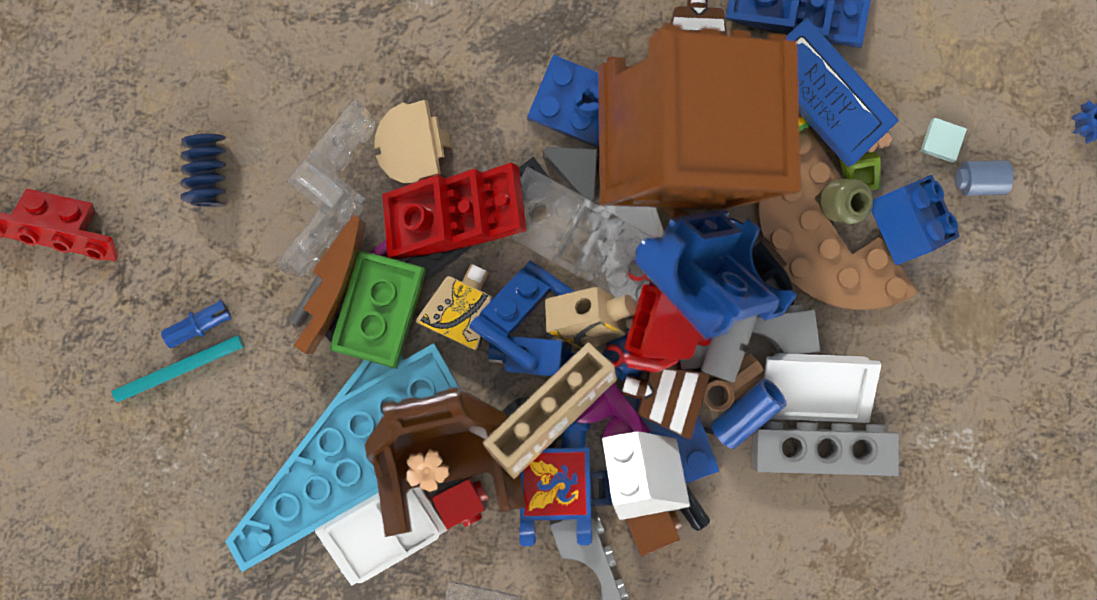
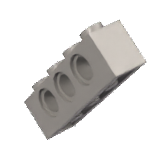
M768 421L752 434L751 468L757 472L898 476L899 433L887 431V425L866 424V430H853V424L831 423V429H818V423L797 422V428H783V422ZM793 437L796 440L797 449L792 455L785 456L782 451V444L786 439ZM827 438L831 443V450L828 455L820 457L817 452L818 443ZM863 440L865 452L862 456L855 458L852 453V447L856 441Z

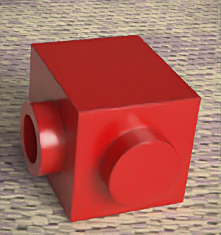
M472 476L435 493L432 497L447 530L461 522L464 527H467L482 519L481 512L485 511L487 507L485 501L489 499L481 480L475 482Z

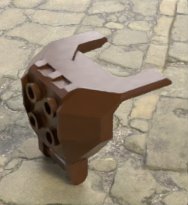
M458 387L446 389L435 395L423 398L411 397L403 399L399 403H396L395 400L383 403L384 415L367 439L365 451L366 458L373 465L377 478L385 537L412 532L407 494L411 489L420 487V483L416 486H411L406 480L407 470L410 469L407 459L410 458L411 454L422 453L425 458L429 449L438 451L439 456L442 458L440 465L449 466V476L443 482L489 473L493 476L500 513L526 507L520 474L513 479L489 454L483 444L508 419L504 412L469 392H461Z

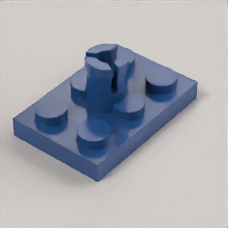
M553 54L528 113L527 120L599 149L598 72Z

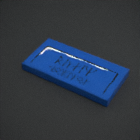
M806 18L786 36L788 41H797L799 113L845 165L850 167L880 140L899 119L814 24Z

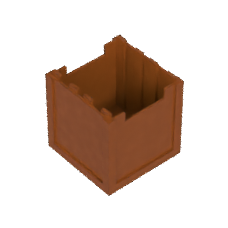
M664 23L662 28L655 31L654 35L648 38V58L631 67L625 65L624 57L609 56L607 57V63L603 62L598 65L600 206L726 210L801 192L797 41L786 40V35L768 34L767 40L750 38L749 31L732 30L731 36L720 35L719 28L709 27L700 28V33L682 31V25Z

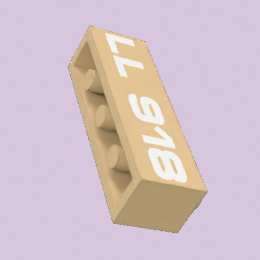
M588 342L483 442L489 454L515 479L617 380L614 366Z

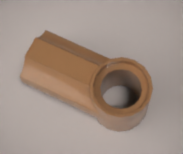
M751 353L746 354L743 357L735 383L718 377L708 380L701 405L713 411L728 409L735 400L764 378L765 370ZM715 385L723 390L724 395L722 401L717 405H713L708 399V392Z

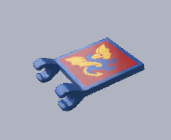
M546 448L520 473L526 507L520 508V545L532 546L536 543L535 520H577V543L579 545H590L592 543L590 448Z

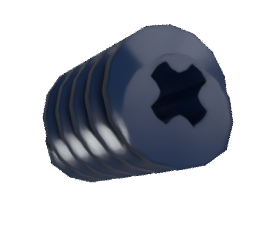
M200 133L181 139V145L189 149L181 152V159L189 162L181 166V172L190 177L182 179L180 186L191 190L180 195L182 201L200 207L226 206L225 203L216 200V196L226 193L225 189L216 187L217 182L226 180V176L216 173V169L226 166V162L216 159V155L226 153L225 148L216 145V142L226 139L224 135Z

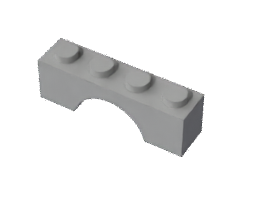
M803 304L789 306L783 316L767 321L759 315L757 316L752 334L766 339L777 353L805 354L820 352L815 310L804 311ZM696 345L693 357L689 360L679 359L677 368L684 370L702 367L709 345L706 347Z
M598 512L591 514L592 543L590 545H579L577 543V520H550V528L561 558L583 562L598 576L601 583L599 600L628 599L629 597L622 578L615 580L611 567L617 565L610 545L603 547L599 534L605 531Z

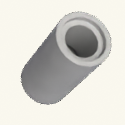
M758 315L736 321L726 334L713 337L701 371L735 383L745 354L742 351L743 345H748Z

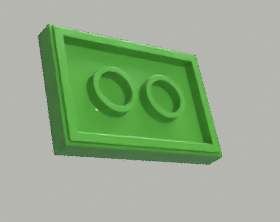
M359 250L329 350L398 369L427 269Z

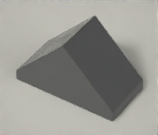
M547 147L544 149L543 158L583 203L589 207L594 200L597 149Z

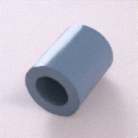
M1008 160L965 161L962 163L961 168L956 170L955 185L964 196L1007 195L1013 186V168Z

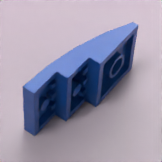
M729 0L726 20L788 35L808 18L831 44L862 48L871 0Z

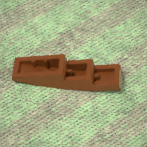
M355 215L351 217L312 271L322 278L323 281L303 307L314 318L293 345L304 354L313 355L331 327L345 298L357 254L361 250L366 225L364 221Z

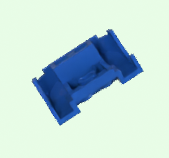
M716 210L671 219L661 238L648 237L637 246L635 251L637 254L635 257L636 265L706 340L726 334L734 322L759 315L767 321L783 316L798 295L794 290L775 289L761 279L755 269L752 256L754 242L761 228L749 218L742 223L734 218L727 217L729 214L727 210Z

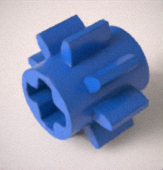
M1091 101L1080 105L1082 113L1071 117L1075 121L1076 128L1073 133H1079L1085 137V143L1087 144L1097 139V103L1094 105Z

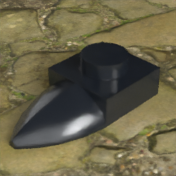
M765 237L753 247V262L758 275L766 284L775 289L793 290L790 277L784 269L787 263Z

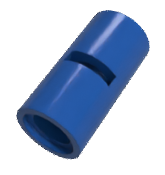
M763 378L712 421L713 432L725 446L735 449L786 407V399L775 384Z

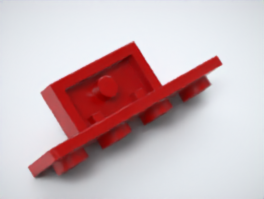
M26 188L12 214L0 212V238L5 237L19 240L30 246L36 244L46 246L62 253L73 252L99 261L104 259L115 262L119 256L113 238L85 231L95 213V208L91 202Z

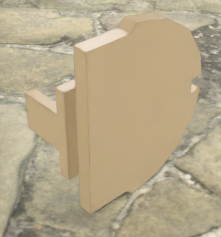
M427 100L411 104L403 102L393 107L382 118L375 134L374 149L381 150V154L376 155L380 167L390 178L405 184H412L425 178L441 175L438 159L445 157L443 148H452L449 131L440 129L437 116L431 117Z

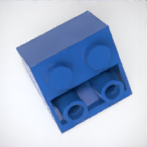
M929 175L873 200L872 214L895 265L930 253L960 237L958 222L955 216L949 212L944 202L943 188L935 181L933 175Z

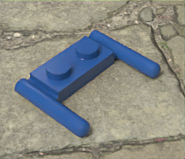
M530 260L524 269L522 268L480 312V315L472 320L469 328L525 369L532 371L537 367V359L508 339V337L541 303L549 291H552L557 296L576 291Z

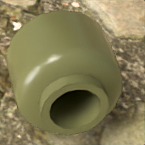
M838 178L825 186L821 194L820 205L822 212L828 219L837 223L857 224L864 221L870 214L873 207V194L869 186L858 179Z

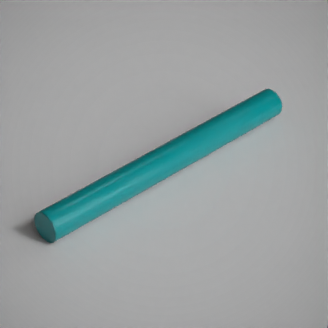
M240 335L223 341L112 390V396L116 402L130 398L244 348L243 339Z

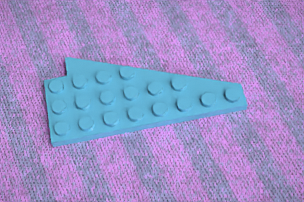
M435 343L407 359L402 355L398 369L363 360L225 541L241 572L312 533L316 528L378 493L376 474L373 465L366 458L365 443L384 415L383 403L394 400L396 403H399L406 398L432 396L440 391L458 387L462 392Z

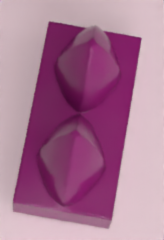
M614 383L577 418L578 423H594L608 417L610 422L607 424L603 438L637 431L651 432Z

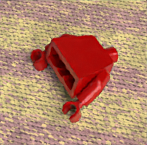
M627 273V276L633 282L647 280L650 284H643L636 312L624 349L630 352L623 353L622 348L617 344H609L605 347L606 350L617 351L620 355L616 361L608 360L614 368L618 367L621 363H625L627 368L657 373L676 365L679 359H691L696 345L706 347L711 343L712 338L706 340L645 273L642 277H635Z

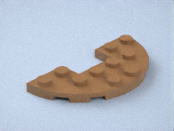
M809 127L799 132L801 192L758 202V226L761 228L759 231L761 240L766 237L787 263L784 269L790 277L792 286L801 293L825 303V305L848 310L884 308L917 295L919 292L901 265H895L889 249L881 236L876 237L855 252H850L814 198L823 192V189L829 182L842 177Z

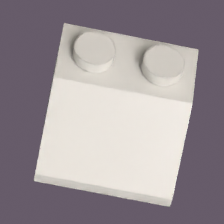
M638 431L602 438L612 502L619 520L690 507L676 438Z

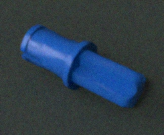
M222 299L197 313L191 311L188 313L189 317L161 331L162 339L169 348H174L198 335L203 337L205 336V331L227 320H231L230 311L227 310L217 316L214 315L227 307Z

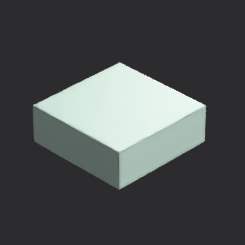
M933 118L930 120L920 152L951 163L955 162L967 129Z

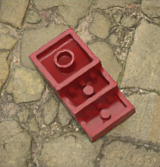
M512 162L484 172L474 168L448 178L435 175L382 194L387 256L390 259L421 256L464 248L527 231L519 166Z

